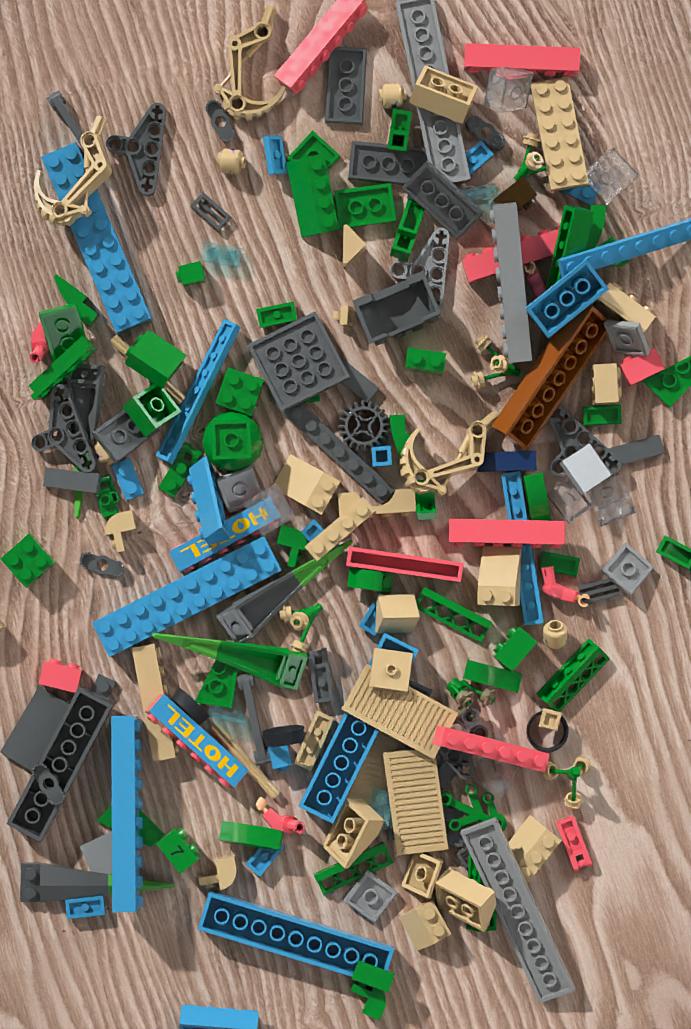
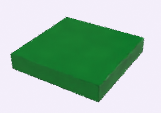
M312 130L287 157V160L293 161L324 153L328 171L341 156Z

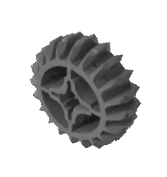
M362 400V406L358 407V403L354 402V409L348 405L347 408L350 412H342L346 418H339V421L344 422V425H339L338 429H344V432L339 434L340 436H347L343 440L344 443H347L349 440L351 441L349 448L356 444V451H359L360 446H363V452H367L366 446H370L371 449L375 443L380 447L381 444L378 440L386 441L382 434H389V431L384 430V427H390V424L384 423V421L389 419L388 416H381L385 412L384 409L378 412V404L372 408V401H369L368 406H365V401ZM369 411L374 415L368 419H363L357 412ZM351 416H353L357 422V427L353 432L349 433L348 422ZM378 419L380 431L375 436L371 430V425ZM372 420L367 426L370 434L364 431V429L363 431L359 430L361 427L360 421L365 423V421L369 422ZM364 433L371 441L361 442L354 439V437Z

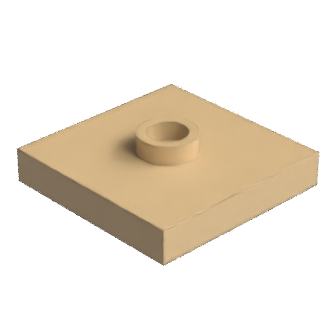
M374 648L369 687L408 692L413 653Z

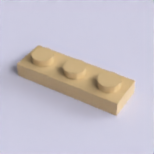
M316 710L294 764L312 771L334 720L333 717Z

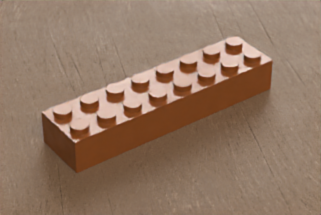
M589 305L555 332L492 424V427L512 443L527 451L606 336L607 331L604 323L607 318L592 305Z

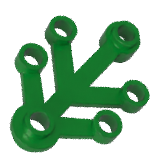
M468 784L465 787V793L469 795L473 808L453 799L451 793L447 791L441 792V797H449L447 803L442 801L443 807L452 806L469 814L460 819L450 820L449 828L451 830L457 831L461 826L477 820L487 821L495 817L497 820H500L502 831L506 829L507 820L503 815L497 813L492 793L485 792L482 795V800L487 804L490 815H487L482 811L475 785ZM469 786L474 787L473 793H468L467 789ZM490 794L491 800L487 802L485 796ZM457 821L458 827L452 828V822Z

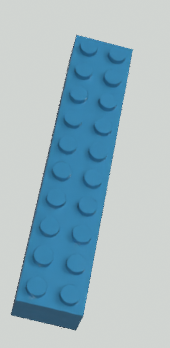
M77 142L41 157L59 201L63 200L85 174L84 157ZM96 189L88 197V207L91 209V215L76 219L70 227L116 334L119 335L153 319Z
M263 536L92 622L108 656L112 657L151 637L153 633H159L282 571L266 537Z
M386 633L383 634L377 646L379 649L413 653L412 663L419 651ZM372 656V658H371V660H370V663H369L370 666H372L373 656ZM345 712L298 807L333 824L379 729Z
M111 716L112 912H137L143 907V895H140V888L143 887V876H140V868H143V856H140V848H143V837H140V829H143V818L139 817V810L143 809V799L139 798V790L143 788L142 778H139V771H142L143 767L142 759H139V751H142V740L139 739V732H142V720L140 721L137 716Z
M212 890L208 893L197 929L351 977L358 960L388 971L394 952V946Z

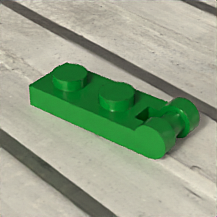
M186 442L158 488L175 498L190 474L189 468L197 463L203 452L198 449L197 451L194 450ZM186 454L192 457L190 462L184 459Z

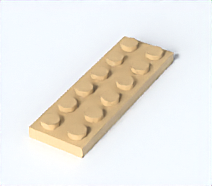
M568 76L530 83L550 191L589 186Z

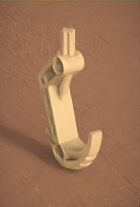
M271 5L266 6L261 22L229 40L231 73L221 84L214 86L215 93L221 95L224 99V111H227L230 116L235 117V120L238 121L241 117L246 118V121H250L255 116L260 118L263 113L267 114L271 111L272 107L278 104L286 90V86L282 85L280 91L273 98L266 101H253L242 96V64L248 58H251L262 44L269 42L274 29L272 23L277 8ZM259 30H267V36L260 37L258 35ZM246 51V55L242 59V53ZM230 78L232 82V91L223 88L224 85L230 80ZM237 100L243 103L240 109H235L232 106Z
M96 116L91 130L81 136L80 142L84 148L85 174L62 201L50 199L45 195L42 186L44 174L42 171L37 170L34 181L35 202L42 217L47 221L50 220V223L54 226H71L76 219L82 216L89 217L91 209L88 207V197L112 174V168L103 147V138L101 137L107 119L102 116ZM62 210H65L62 215H59Z
M492 411L481 421L477 420L472 423L466 430V437L458 450L459 455L456 460L430 470H426L417 461L413 452L414 439L421 431L418 427L407 439L401 452L400 466L402 469L400 473L401 477H405L407 480L405 482L406 487H410V489L418 492V494H424L429 491L435 492L439 497L444 496L447 492L446 485L451 476L474 471L482 465L488 429L492 427V424L499 415ZM472 429L479 430L480 435L473 434ZM416 475L422 476L424 482H418L416 480ZM446 478L443 485H440L436 481L439 479Z

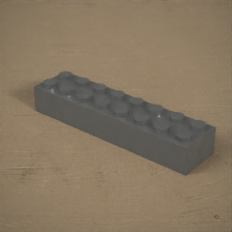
M83 686L78 687L39 763L45 764L52 775L57 778L58 784L64 792V799L115 704ZM31 776L7 825L41 842L46 836L62 803L56 806L49 803V798L40 789L38 781L34 776ZM46 778L43 781V786L46 789H52L54 781Z

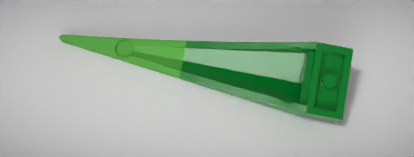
M159 633L152 634L156 639L197 652L261 678L278 687L297 690L308 658L305 653L291 651L288 648Z

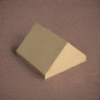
M344 225L343 268H347L366 250V243L348 225Z
M377 595L375 633H413L420 618L415 595Z
M425 853L412 854L401 886L430 899L443 864L442 859Z

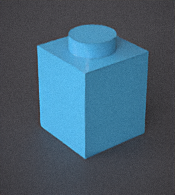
M391 446L371 447L373 467L392 466Z
M288 746L268 747L273 769L277 768L278 772L289 769L292 761Z

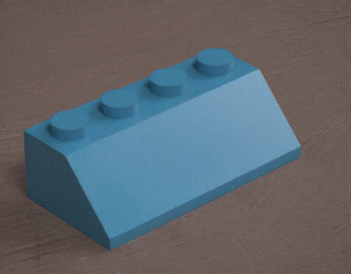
M585 259L525 307V309L541 332L549 338L603 295L609 288L587 259Z
M203 457L189 468L190 476H187L189 486L193 487L194 491L191 494L193 504H197L198 511H195L197 522H200L202 527L199 529L200 537L208 545L229 540L230 535L216 481L215 469L208 457Z
M182 1005L179 1029H258L259 1011Z

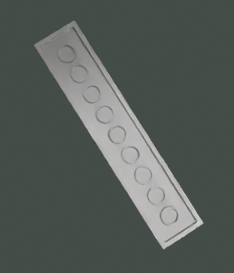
M434 0L395 1L412 88L414 89L425 65L449 75ZM417 107L427 160L453 184L470 181L471 178L459 122H454L447 117L436 115L429 110Z
M495 817L461 830L460 834L485 887L495 891V909L539 1003L574 992L575 986L497 818Z

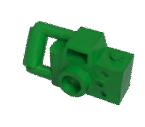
M108 474L101 476L100 484L108 482L109 486L102 489L99 488V493H95L103 518L113 516L119 511L116 503L120 501L118 492L115 491L112 477ZM113 494H116L117 501H114Z

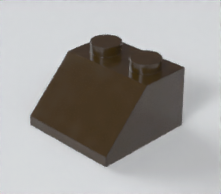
M523 176L494 198L491 206L516 202L517 211L523 209L527 211L535 204L537 193Z

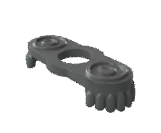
M218 100L208 101L205 108L211 119L212 127L217 131L220 140L225 143L231 142L235 138V130L230 125L228 115L224 113ZM224 117L226 119L225 126H216V118Z
M477 116L468 118L466 121L468 131L471 130L477 135L479 140L489 144L492 150L500 151L503 149L506 143L505 138L491 124L486 123ZM484 127H488L491 130V136L488 138H484L480 134L481 129Z
M90 552L82 554L79 560L81 567L94 570L99 574L120 577L125 570L121 561L112 560L107 556L90 554ZM101 559L108 562V568L104 571L99 570L97 567V563Z
M39 763L34 765L31 771L32 776L36 778L40 789L49 798V803L55 806L60 805L64 801L65 796L58 784L57 778L52 775L45 764ZM46 778L54 781L52 789H46L43 786V781Z

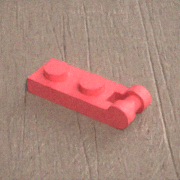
M574 815L556 821L555 823L574 872L580 871V868L585 866H593ZM582 854L584 859L577 861L575 856Z

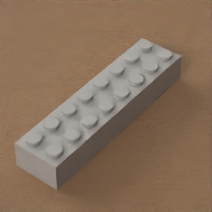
M516 202L493 205V210L489 211L491 224H495V229H491L493 243H497V248H493L495 263L499 262V267H496L495 271L497 282H501V286L497 287L498 299L503 302V305L499 306L500 318L505 322V324L501 325L502 338L506 339L507 342L503 343L504 357L508 358L509 363L532 361L528 313L525 309L527 303Z

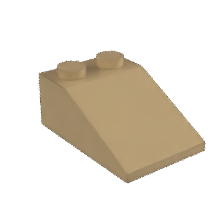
M290 454L272 488L322 515L340 481Z
M483 546L478 580L477 605H520L521 547Z
M346 798L322 847L345 869H348L377 837L385 820L363 799Z

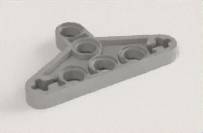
M437 228L433 232L414 263L399 261L395 262L390 269L393 278L406 280L407 277L413 275L412 271L414 268H421L424 271L430 288H437L440 291V297L435 299L436 302H440V305H438L440 313H442L450 239L449 232L445 228ZM440 232H443V235L446 236L442 241V246L446 245V248H434V244L438 245L439 238H436V235H439ZM435 251H442L445 256L444 259L441 261L435 260L433 256ZM397 265L402 266L405 270L401 276L394 274L393 269ZM435 269L442 272L443 276L439 280L432 278L431 273Z

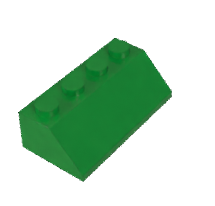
M324 153L286 162L301 237L338 231L339 225Z

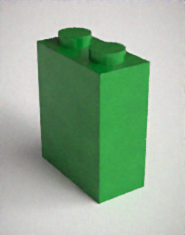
M148 329L144 335L140 334L138 336L135 346L131 345L125 354L128 357L124 364L163 389L182 365L186 354Z
M408 347L404 370L442 376L446 353Z

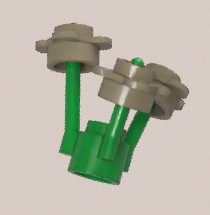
M454 678L446 687L450 695L457 702V709L461 710L458 715L471 707L474 702V692L481 695L479 701L483 703L482 707L484 708L486 705H492L496 699L495 688L493 690L486 688L482 692L464 679L460 681L458 678ZM465 687L469 688L472 691L468 692L465 689ZM472 711L468 712L466 719L472 721L475 713Z

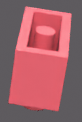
M655 348L650 350L648 356L633 358L631 355L621 360L623 364L619 365L628 387L665 369Z
M50 658L49 661H44L39 684L76 693L80 686L83 670L79 669L80 665L68 663V666L61 665L60 660Z

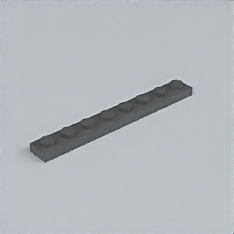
M272 397L270 401L279 409L274 397ZM302 403L283 412L381 504L395 491Z

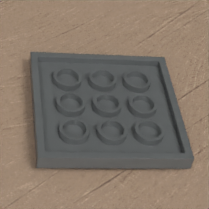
M316 311L247 345L281 413L350 379Z

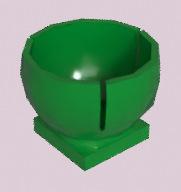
M228 411L218 414L217 417L215 416L205 427L202 445L206 457L216 468L234 472L249 467L261 456L264 441L261 440H264L259 424L249 415Z

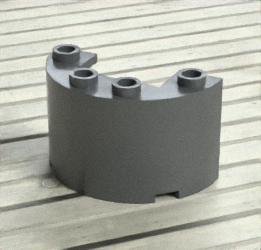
M424 271L409 276L405 281L377 293H369L352 301L369 343H375L376 346L385 343L386 339L391 337L399 339L406 335V331L411 329L413 332L424 328L422 324L427 322L429 324L439 320V315H441Z

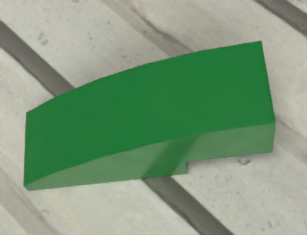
M408 199L390 253V256L407 262L425 211L415 200Z
M591 205L589 207V210L593 211L594 214L585 251L596 248L605 221L606 205Z
M55 274L54 279L63 299L67 304H77L81 320L91 328L100 315L85 305L89 298Z
M389 415L393 441L402 459V449L411 434H406L405 415Z
M543 472L523 476L530 520L551 521Z
M665 535L656 553L691 572V548Z
M467 659L462 678L518 693L523 674Z
M222 821L219 840L226 844L280 851L284 832L255 825Z

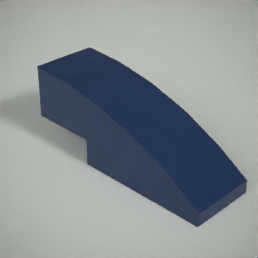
M536 451L484 453V461L478 468V472L535 471Z

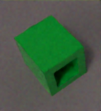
M201 261L178 266L179 271L176 272L178 283L182 282L183 287L206 282Z

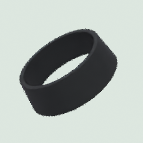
M181 688L171 698L198 725L210 717Z
M542 711L537 712L527 724L526 734L528 741L535 749L541 752H554L560 749L568 738L569 729L566 720L561 716L560 721L564 728L561 741L553 747L543 748L532 741L529 733L530 724L533 719L542 714Z
M286 725L262 731L265 744L268 747H280L304 741V726Z

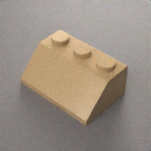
M425 65L414 86L409 103L463 124L478 86Z
M609 282L607 284L609 290L596 299L594 303L618 321L640 323L644 333L656 317L653 315L654 311L646 305L642 307L638 304V299L633 295L629 294L627 296L623 293V288L617 283L611 284Z
M529 815L508 842L527 884L562 841L531 815Z
M448 868L435 882L438 908L485 932L496 907L495 891L477 883L474 879L463 876L458 871Z

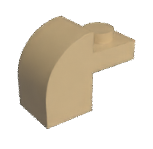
M129 510L117 513L106 524L105 534L107 536L114 535V538H111L113 550L116 549L118 553L126 551L122 532L137 529L134 511Z
M235 855L216 858L217 873L199 876L200 886L204 885L205 888L215 887L216 883H219L220 890L229 887L237 874Z

